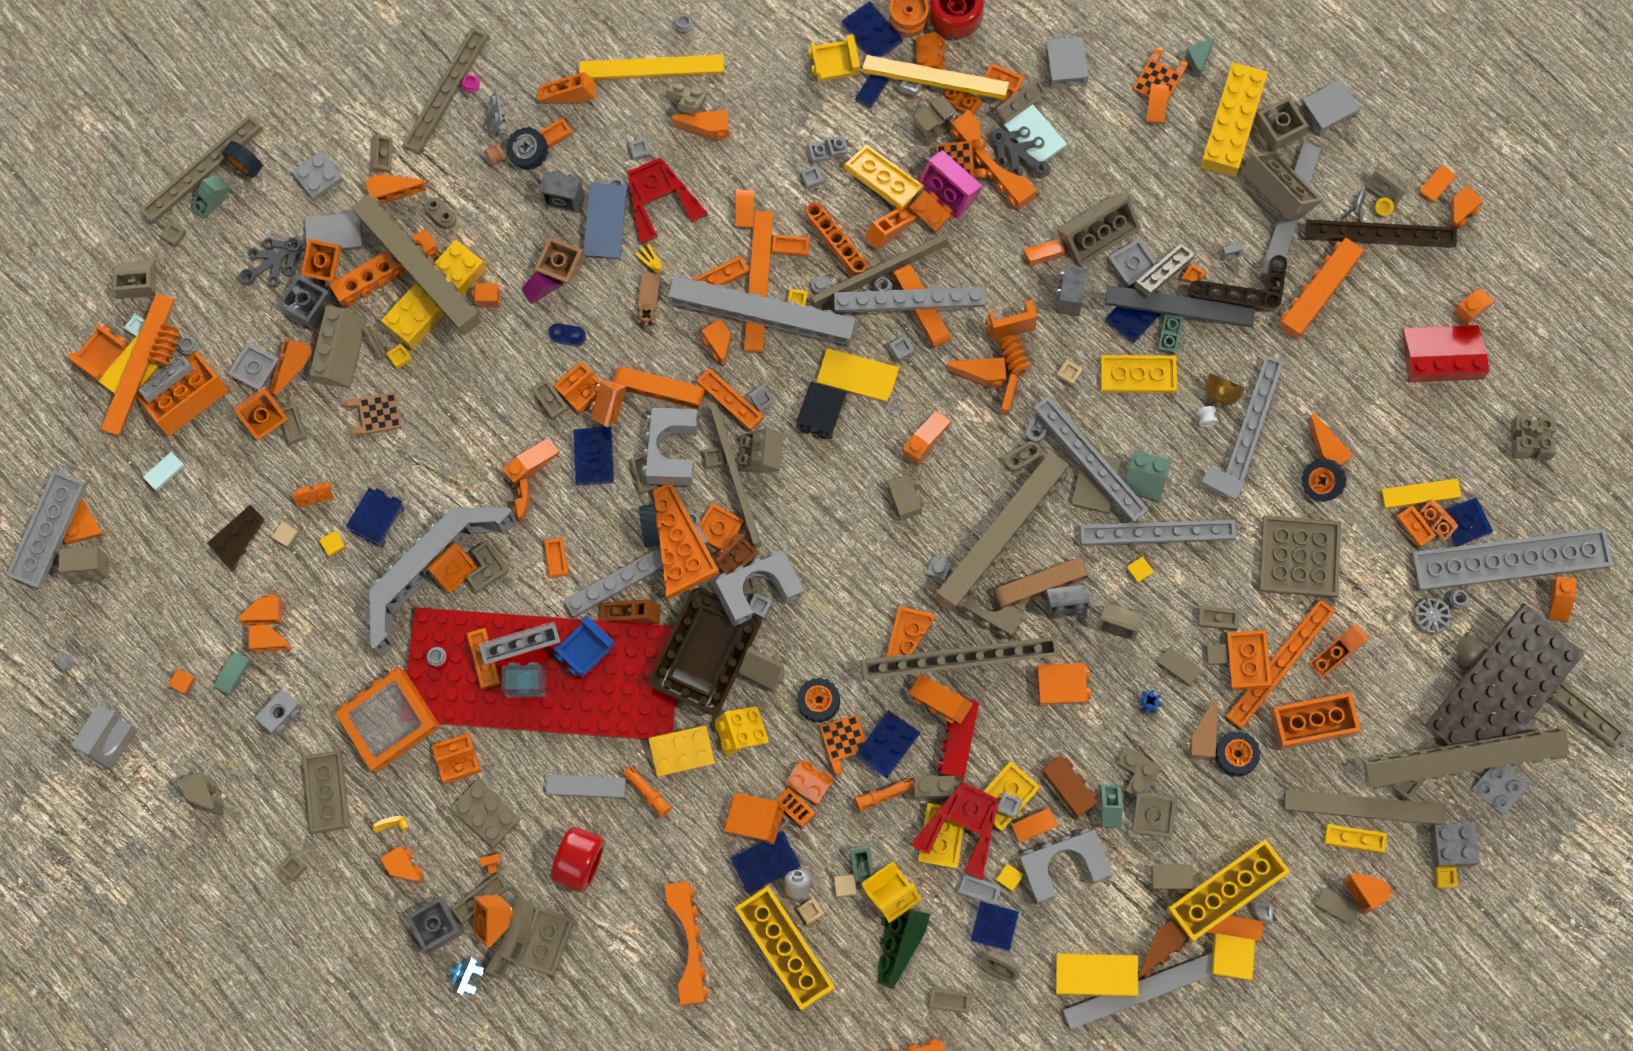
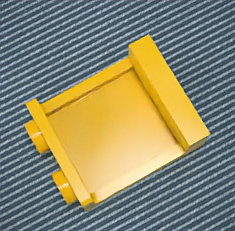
M854 34L846 35V41L815 46L814 42H811V49H808L809 59H813L814 65H811L813 76L817 77V82L860 75V64Z
M891 862L861 883L868 897L889 923L922 900L915 886L909 883L894 862Z

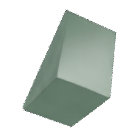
M1212 38L1187 47L1185 56L1197 78L1200 77L1213 47L1214 39Z
M870 845L851 848L850 855L855 883L864 882L874 875Z

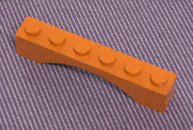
M969 110L951 122L950 132L956 140L959 139L960 142L981 139L980 123ZM985 148L973 149V159L976 165L987 170V178L992 179L996 183V188L1000 193H1004L1007 196V201L1012 207L1015 206L1017 210H1020L1036 198L1037 190L1026 177L1015 175L998 166L990 158Z
M688 881L666 884L664 886L667 905L681 920L688 939L689 955L683 977L678 983L681 1007L705 1004V998H709L708 988L703 986L702 979L706 978L705 966L700 964V958H703L702 945L698 946L697 938H700L699 925L695 926L694 918H698L697 908L692 905V898H695L694 886H690Z

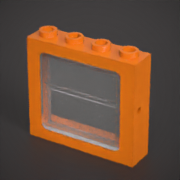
M400 668L390 670L384 679L372 683L370 689L358 693L355 696L356 699L344 703L339 707L340 710L335 713L369 769L377 773L441 728L405 670Z

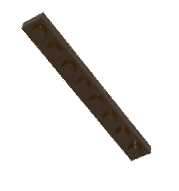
M1306 219L1305 239L1343 241L1345 238H1348L1352 242L1456 247L1457 227Z

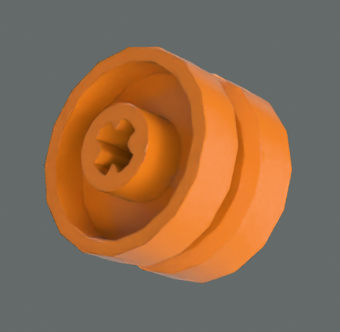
M891 0L889 20L894 32L900 36L914 37L921 34L927 28L929 21L928 0Z

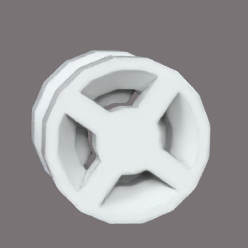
M1214 406L1202 407L1197 410V415L1200 417V427H1209L1218 423V418L1215 417L1216 408Z

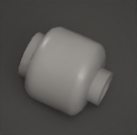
M793 870L787 873L784 880L785 894L794 900L805 898L810 892V876L801 870Z

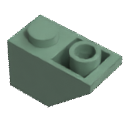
M219 176L203 179L191 209L202 219H205L224 202L230 186Z

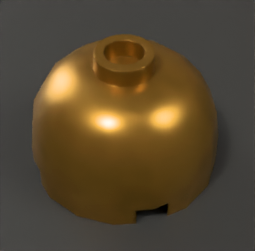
M1211 373L1206 382L1207 395L1213 399V404L1221 407L1224 404H1235L1245 390V387Z

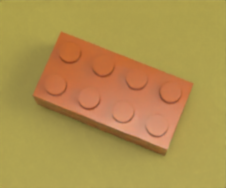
M1351 692L1277 706L1270 712L1279 750L1356 736L1361 731Z

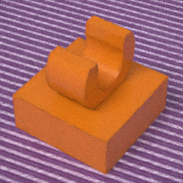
M500 852L479 858L480 866L487 865L489 874L498 872L496 862L502 860Z

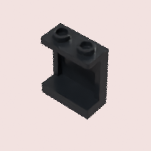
M811 381L796 420V428L805 434H817V437L821 439H832L840 412L847 400V392Z

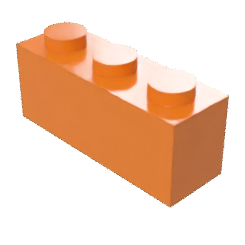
M922 673L919 674L909 691V694L915 697L913 699L914 702L921 706H924V704L929 705L928 710L937 715L939 712L943 713L942 718L950 723H953L955 720L961 724L973 705L967 699Z

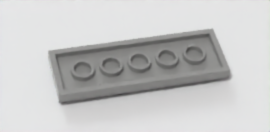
M53 470L8 569L7 576L39 589L42 588L87 488V483Z

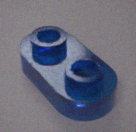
M556 323L549 328L550 339L555 343L578 347L586 341L585 331L581 327ZM556 330H561L559 334H555ZM575 333L579 334L578 337H573Z

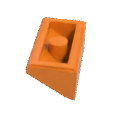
M1059 239L1023 249L1029 267L1065 256V249Z

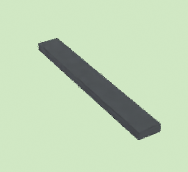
M1111 285L1106 287L1105 305L1251 328L1254 326L1255 308L1156 292L1148 297L1137 289Z

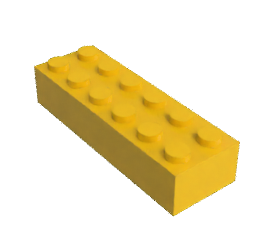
M1232 62L1200 168L1236 178L1268 74L1267 71Z
M457 240L435 262V268L437 270L441 269L447 276L446 280L448 282L452 281L456 285L459 295L461 293L465 294L487 270L484 262ZM415 283L384 316L381 322L386 330L413 350L445 314L420 286Z
M1265 839L1170 906L1166 912L1188 938L1187 941L1192 944L1286 877L1290 871Z
M769 886L735 907L741 920L801 1012L835 990V986Z

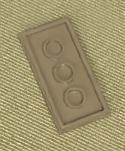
M342 751L302 756L310 834L350 828Z

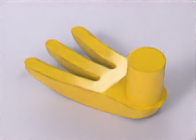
M647 244V247L654 259L641 247L642 252L650 262L638 252H636V255L653 271L661 272L663 267L650 244Z
M394 816L373 824V831L377 834L382 830L397 825L400 826L402 831H406L409 829V826L404 816Z

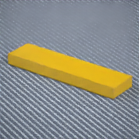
M1458 479L1381 490L1384 509L1426 504L1430 499L1440 502L1460 499L1462 497Z

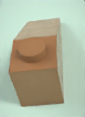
M1214 698L1190 741H1187L1186 753H1189V759L1213 761L1215 758L1218 699Z

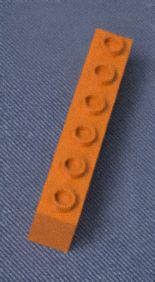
M426 228L412 236L415 241L413 244L421 246L425 251L424 256L426 258L431 257L433 259L439 253ZM385 251L336 279L334 282L329 283V286L341 306L345 308L355 304L358 299L369 296L372 291L385 287L391 280L402 277L406 271L388 251ZM383 268H389L386 272H381ZM368 277H373L372 280L365 281ZM352 286H357L355 290L349 291Z

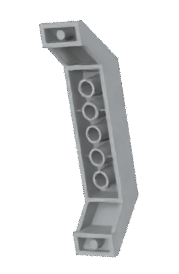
M509 507L451 508L449 511H445L441 515L440 520L436 524H432L427 529V533L422 538H418L413 543V547L408 552H404L399 557V561L385 571V575L381 579L374 581L371 585L372 588L369 590L370 646L381 658L395 645L392 641L393 614L433 576L427 567L454 542L462 547L475 533L501 532L505 534L517 522L513 511Z

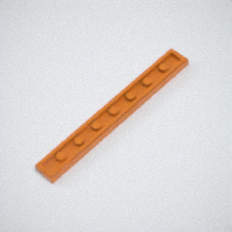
M755 211L749 294L758 293L762 297L767 298L774 214L773 212ZM746 322L744 352L763 353L765 326Z
M156 293L102 424V431L120 437L150 364V361L147 359L151 357L149 352L154 350L152 345L157 344L155 338L160 337L158 335V331L162 330L160 326L161 324H166L175 300L173 298Z
M1320 599L1270 661L1272 688L1248 689L1225 718L1241 730L1336 610Z

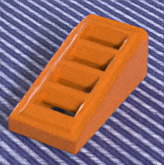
M789 787L774 800L785 807L784 812L801 829L816 816V813ZM790 794L792 797L783 804L782 801ZM794 800H796L797 803H796L793 807H791L790 809H788L787 807H788ZM801 805L802 808L794 814L793 811ZM806 810L808 813L800 820L798 817Z

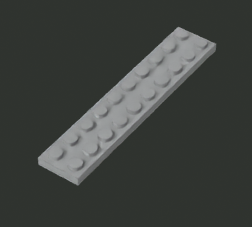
M1605 528L1412 553L1419 591L1611 568L1613 566Z

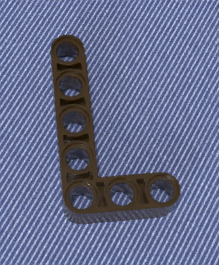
M1276 255L1270 260L1264 290L1196 280L1190 284L1188 295L1190 298L1253 307L1257 310L1274 311L1280 306L1282 301L1287 260L1282 255ZM1280 261L1282 268L1276 269L1273 266V262ZM1270 280H1278L1279 287H1272ZM1199 286L1202 289V293L1195 294L1192 291V287ZM1218 289L1221 295L1213 297L1211 290ZM1230 292H1237L1239 299H1231ZM1256 295L1258 302H1250L1248 296ZM1272 297L1276 299L1277 304L1275 306L1269 305L1267 298Z

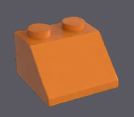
M308 238L301 275L334 282L341 245Z
M606 379L598 383L595 394H597L596 401H593L590 412H592L591 418L606 427L616 423L627 386Z
M265 385L234 407L235 413L257 441L288 420V417Z
M1353 872L1343 880L1365 915L1393 897L1391 887L1387 882L1384 883L1382 879Z
M498 894L474 897L473 935L486 948L491 947L510 926V919L513 916L511 906Z

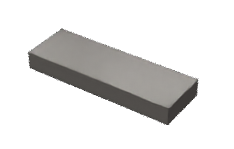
M183 356L138 391L149 403L194 369Z

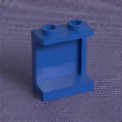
M587 615L581 620L582 624L561 645L553 648L556 652L554 656L561 663L565 661L569 665L568 670L575 677L579 675L581 678H584L616 646L614 641Z

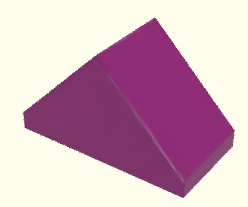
M535 272L523 286L522 290L531 304L563 286V283L550 276Z

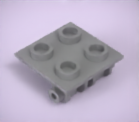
M495 89L493 95L490 96V101L485 106V114L488 115L489 119L487 129L491 134V139L494 138L495 134L505 136L507 132L504 104L499 100L498 89Z
M1503 765L1501 769L1489 768L1472 790L1504 815L1527 789L1529 784Z

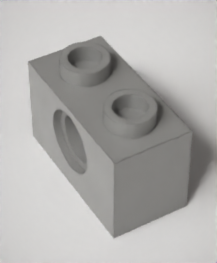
M281 689L255 719L274 736H277L287 729V724L291 720L296 719L300 715V710L303 707ZM284 710V715L281 718H276L277 712Z

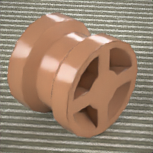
M498 143L494 144V147L491 149H485L493 166L500 160H506V156Z

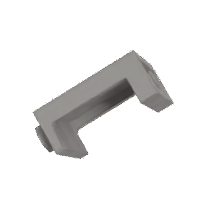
M1072 36L1068 39L1054 38L1046 41L1051 88L1087 85L1088 70L1083 37Z
M1341 80L1304 98L1300 106L1319 136L1325 134L1329 127L1350 116L1355 118L1360 111L1359 102L1353 99L1348 86L1343 84Z

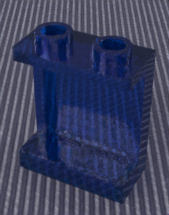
M368 488L346 527L351 533L383 548L386 543L384 540L386 534L400 511L404 512L405 508L402 505V501L393 496L389 498L385 496L386 493L378 488L375 490Z

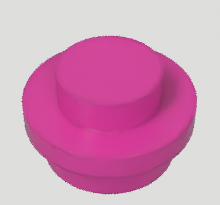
M467 75L462 80V87L466 92L473 93L479 89L480 81L474 75Z

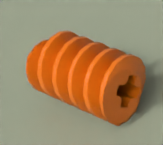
M161 324L162 330L158 331L160 337L155 338L157 344L152 345L154 350L149 352L151 357L147 359L162 366H170L171 363L167 359H173L174 357L169 353L177 351L172 346H178L179 343L175 339H182V336L178 334L179 330L175 327Z
M1010 335L1001 338L998 344L1001 345L1000 350L1003 352L1002 356L1005 359V364L1008 365L1007 370L1011 372L1010 375L1013 374L1018 377L1025 374L1032 365L1030 363L1025 364L1029 357H1023L1027 352L1026 350H1020L1024 347V344L1017 343L1022 338Z

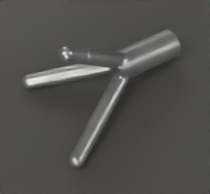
M1359 191L1355 204L1336 221H1342L1355 210L1354 214L1359 215V221L1364 222L1361 207L1366 193Z

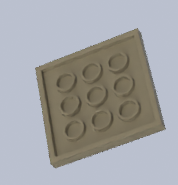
M1264 515L1262 522L1259 591L1337 598L1339 596L1341 521Z

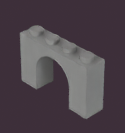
M652 408L651 415H648L647 419L650 431L646 432L648 448L644 450V460H647V465H643V477H646L647 484L693 486V460L668 459L660 454L658 447L664 438L673 434L697 435V409Z
M777 551L773 552L766 559H756L747 567L740 566L733 570V573L728 575L724 573L716 578L713 588L733 627L750 620L753 615V611L743 593V584L751 578L762 577L770 580L776 586L784 604L803 596L805 590L784 551L780 553Z
M98 704L72 743V746L77 749L75 753L103 770L105 767L112 770L137 729L121 720L115 713Z
M1085 829L1078 832L1079 836L1073 838L1066 836L1059 839L1060 843L1053 845L1050 842L1042 845L1041 850L1034 852L1031 849L1022 853L1023 856L1020 857L1019 861L1036 905L1056 897L1048 875V864L1058 854L1071 853L1078 856L1083 861L1092 884L1112 877V871L1095 830Z

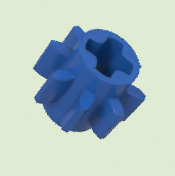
M1154 690L1148 694L1143 691L1142 696L1144 699L1138 698L1137 702L1142 703L1139 710L1144 709L1146 715L1151 711L1156 714L1158 712L1156 706H1162V703L1158 702L1161 695L1156 696ZM1147 699H1148L1149 701H1152V700H1153V701H1154L1153 705H1151V704H1148V705H1147V704H1146Z

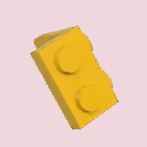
M755 706L724 712L714 720L715 728L721 740V747L726 756L734 755L742 748L763 745L768 742V736L759 709Z

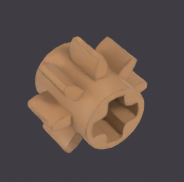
M646 303V307L642 308L639 306L640 312L635 314L636 317L641 318L638 323L642 324L644 322L646 327L649 326V323L656 324L654 319L659 317V314L654 313L656 307L649 308L648 303ZM645 312L650 313L651 317L649 319L644 316Z

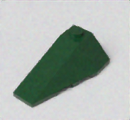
M911 907L890 923L883 916L882 926L885 927L884 938H881L880 945H883V955L879 958V984L894 989L926 932L931 914Z

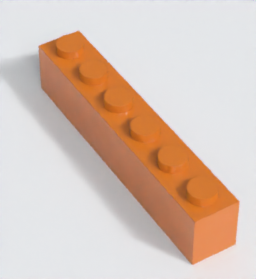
M1345 238L1342 243L1338 241L1333 248V255H1328L1322 263L1324 265L1323 268L1315 271L1311 277L1313 281L1310 284H1305L1301 290L1303 294L1300 298L1296 297L1290 305L1292 307L1289 312L1285 311L1279 319L1281 321L1279 328L1297 341L1364 252L1363 248L1348 238Z

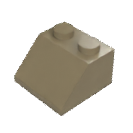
M1110 602V604L1105 603L1097 629L1134 641L1143 615L1139 614L1138 610L1132 608L1128 610L1121 608V605Z

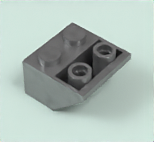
M1085 585L1046 589L1045 597L1048 617L1063 618L1067 614L1081 616L1084 615V612H1087L1090 600Z

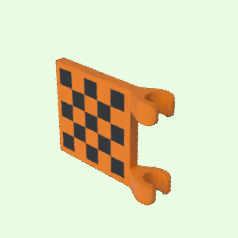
M1156 47L1135 83L1133 90L1149 98L1151 84L1169 86V99L1187 70L1188 62L1182 60L1175 71L1158 62L1162 56V49Z
M976 139L936 145L937 154L943 150L973 178L987 177V170L983 168L974 170L973 149L985 148V140Z
M857 714L819 726L835 776L842 774L839 760L858 754L862 755L866 767L872 765V758Z

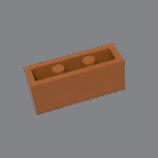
M1060 755L1042 768L1041 773L1078 820L1097 805L1096 799L1098 798L1093 790L1086 788L1083 777L1073 771V765L1067 757L1064 759Z

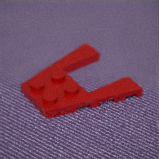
M661 157L627 171L641 245L658 238L643 205L668 194L677 192L691 223L708 216L707 211L703 209L698 200L692 196L686 186L676 177L675 173Z
M961 782L911 842L910 846L929 854L947 818L980 834L964 871L983 880L999 799L965 782Z

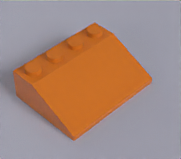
M197 351L186 357V360L194 370L148 403L141 393H138L136 396L168 437L229 391Z

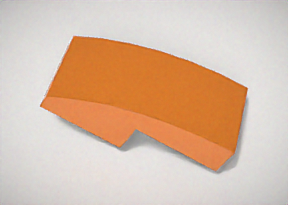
M1151 84L1146 122L1164 124L1169 86Z
M945 89L942 94L955 110L963 114L969 110L975 116L982 105L980 98L965 94L962 91Z
M735 190V227H754V190Z
M527 478L520 480V486L517 487L519 498L515 499L516 505L513 506V513L520 522L525 521L530 505V484Z
M1430 499L1419 512L1423 519L1432 526L1431 529L1445 541L1458 528L1457 523L1433 499Z
M1047 808L1012 824L1019 843L1058 826L1051 808Z

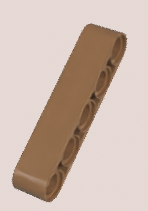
M1077 558L1000 586L993 590L1000 609H1003L1006 606L1012 607L1042 596L1046 593V589L1062 588L1086 579L1088 574L1081 558Z

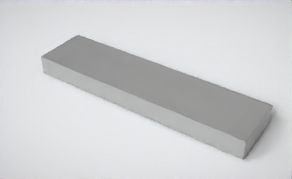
M547 774L546 795L625 799L626 778Z

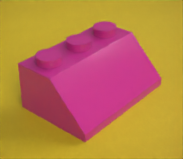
M943 150L928 160L919 179V182L924 185L923 189L928 193L932 191L940 198L938 202L941 205L945 203L952 209L951 214L956 219L960 218L974 202L982 188V185Z

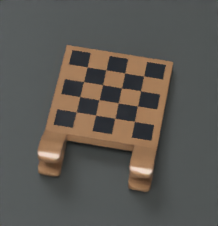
M395 392L345 400L347 410L360 408L363 426H354L349 429L352 438L402 428Z

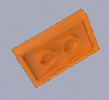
M1267 630L1227 633L1232 690L1272 688Z

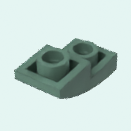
M1165 314L1158 345L1159 350L1177 352L1184 317Z
M234 652L220 672L214 688L231 696L242 682L241 676L252 664L251 659Z

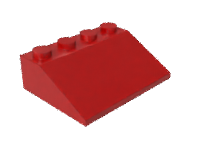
M1479 325L1402 329L1408 383L1482 380L1489 373L1487 351Z

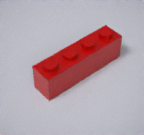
M968 700L973 705L961 724L955 720L953 723L947 721L945 733H949L948 740L943 741L941 752H945L944 760H939L937 770L941 771L940 776H954L955 780L964 782L979 702Z

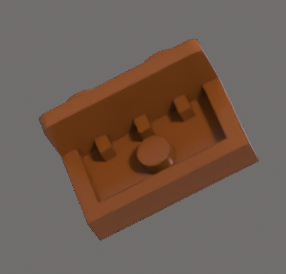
M740 534L738 537L734 536L730 540L729 546L725 550L722 549L715 557V563L720 570L728 575L740 566L746 567L759 554V551L745 539L743 534Z

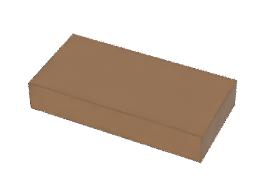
M642 273L638 309L639 306L642 308L646 307V303H648L649 308L655 306V311H657L660 274Z

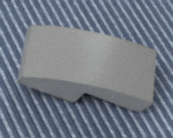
M844 136L830 137L825 142L811 143L806 147L811 163L834 159L849 153Z

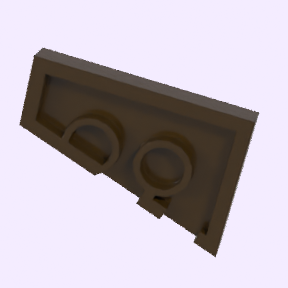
M250 504L213 537L208 544L234 571L237 567V562L246 552V547L251 539L255 537L265 519Z

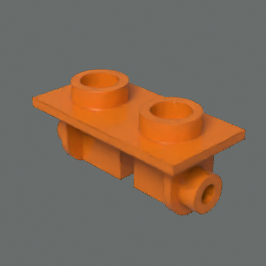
M326 481L315 484L312 490L310 486L296 488V491H293L292 494L297 508L334 499L331 491L332 485Z

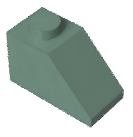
M1101 785V827L1121 828L1123 815L1121 785Z

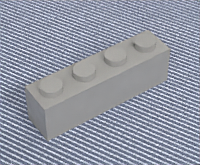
M550 622L482 642L478 645L484 664H489L559 643L560 639L555 623Z

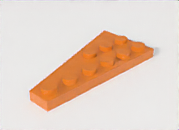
M663 485L654 490L667 600L720 574L673 485Z

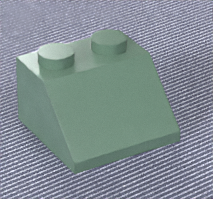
M1134 450L1125 483L1136 496L1159 502L1172 460Z

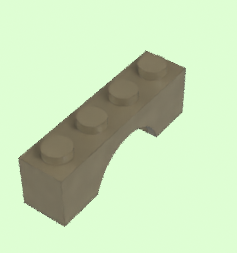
M970 593L966 597L967 602L960 609L966 617L979 620L983 627L994 629L997 631L996 634L1004 639H1012L1024 619V615L1008 606L995 612L986 611L978 606L973 594Z

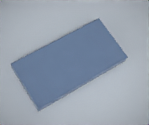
M590 182L583 249L586 256L612 259L621 258L627 185Z

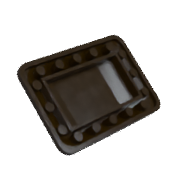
M700 587L693 589L650 674V686L707 714L715 715L719 713L739 673L748 648L751 647L761 626V617L753 613L750 620L733 627L716 594Z

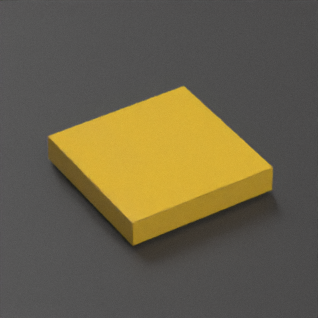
M1214 934L1211 975L1251 981L1253 977L1255 940Z

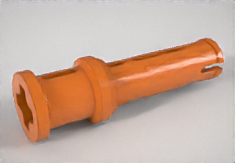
M632 766L623 772V776L646 799L647 806H651L656 811L659 819L671 811L672 806L668 805L661 798L660 792H655Z
M908 778L881 790H870L868 794L863 796H854V800L859 812L863 813L865 809L873 806L878 807L881 802L915 790L911 778Z

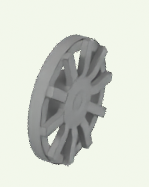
M1426 598L1419 602L1414 610L1416 625L1422 631L1429 634H1437L1444 631L1451 622L1452 615L1449 606L1439 598ZM1431 601L1436 602L1434 608H1432ZM1427 602V603H1428V606H1429V609H1427V608H1426L1424 605H1422V604H1424V603ZM1441 604L1443 607L1438 610V605ZM1421 607V608H1422L1423 610H1425L1426 612H1425V613H1422V612H1418V610H1419V608ZM1446 610L1447 614H1441L1440 612ZM1418 616H1424V619L1419 622ZM1441 617H1443V618H1448V619H1447V623H1445V622H1444L1442 619H1440V618H1441ZM1427 622V623H1428L1427 628H1425V627L1422 625V623ZM1437 622H1440L1444 626L1441 629H1439ZM1431 624L1435 625L1436 630H1430Z

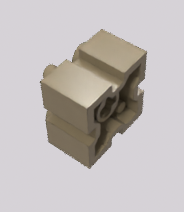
M943 95L939 98H933L928 104L929 107L921 100L916 104L919 109L913 115V132L926 147L936 141L940 135L951 130V122L956 117V110Z
M1516 415L1511 422V437H1516L1511 444L1512 459H1528L1530 455H1535V460H1551L1556 454V439L1551 438L1556 432L1555 417L1539 416L1537 420H1532V416Z

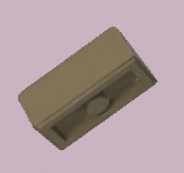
M378 134L371 138L369 172H391L393 138Z

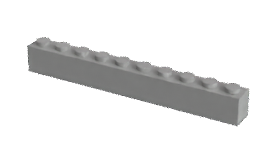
M674 276L668 295L669 304L848 346L851 344L856 326V319L848 314L838 315L830 310L821 311L813 306L804 307L792 301L783 302L775 297H762L758 293L749 294L744 293L740 289L731 290L723 285L716 284L714 286L702 280H690L685 276Z

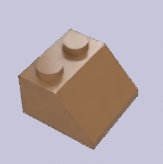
M549 237L534 271L569 284L579 274L586 255L583 249Z

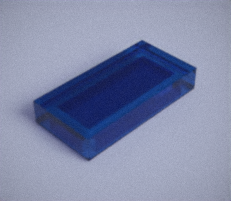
M870 74L857 94L856 101L872 108L888 83L889 77Z

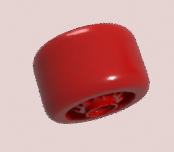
M930 0L929 16L931 23L940 34L946 37H967L979 28L983 20L984 0Z
M578 827L569 828L555 855L550 873L551 881L575 892H585L590 886L601 861L605 845L604 839L599 835Z

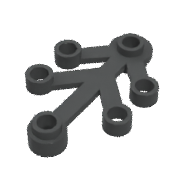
M1022 126L1019 130L1011 132L998 128L992 132L990 139L997 146L998 159L996 163L1001 168L1008 166L1009 162L1005 158L1006 146L1011 152V173L1014 174L1015 170H1019L1018 176L1023 175L1019 162V157L1035 167V171L1039 176L1046 177L1050 174L1051 167L1046 161L1039 162L1024 151L1031 148H1043L1045 141L1042 137L1038 136L1032 141L1014 144L1010 139L1019 137L1026 139L1030 136L1031 131L1028 127ZM1023 130H1027L1026 135H1022ZM1001 134L1002 138L997 140V135ZM1042 140L1041 145L1037 146L1036 142ZM1004 159L1005 164L1000 165V161ZM1041 165H1045L1043 171H1039Z
M270 237L264 239L263 245L267 250H272L275 247L282 248L279 252L261 251L256 248L249 249L248 256L251 260L255 261L259 258L268 260L253 270L243 269L239 275L241 281L245 285H251L255 282L258 275L273 266L268 283L273 288L280 285L278 277L282 259L288 256L287 265L283 268V272L287 277H293L296 273L294 268L296 255L301 253L304 247L302 240L297 237H290L287 241L273 240ZM268 242H272L270 246H266ZM253 252H257L255 256H251ZM292 269V272L287 273V270ZM277 279L276 283H271L272 280Z

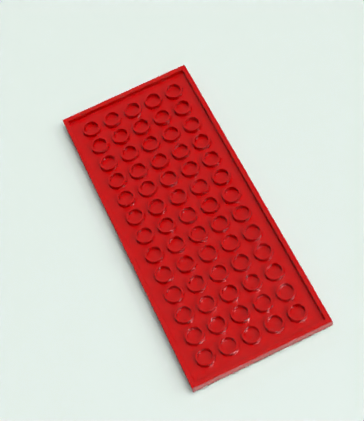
M415 607L406 673L439 725L649 740V737L671 733L674 729L676 699L655 690L649 684L650 674L674 626L592 620L614 641L616 646L584 678H581L579 675L575 677L568 670L569 665L565 661L561 663L554 656L556 652L553 648L561 645L582 624V619ZM546 623H555L560 639L559 643L495 661L501 684L481 689L466 633L486 628L488 638L492 640ZM434 647L442 648L447 656L445 663L438 667L430 665L427 661V653ZM403 695L400 721L421 723Z

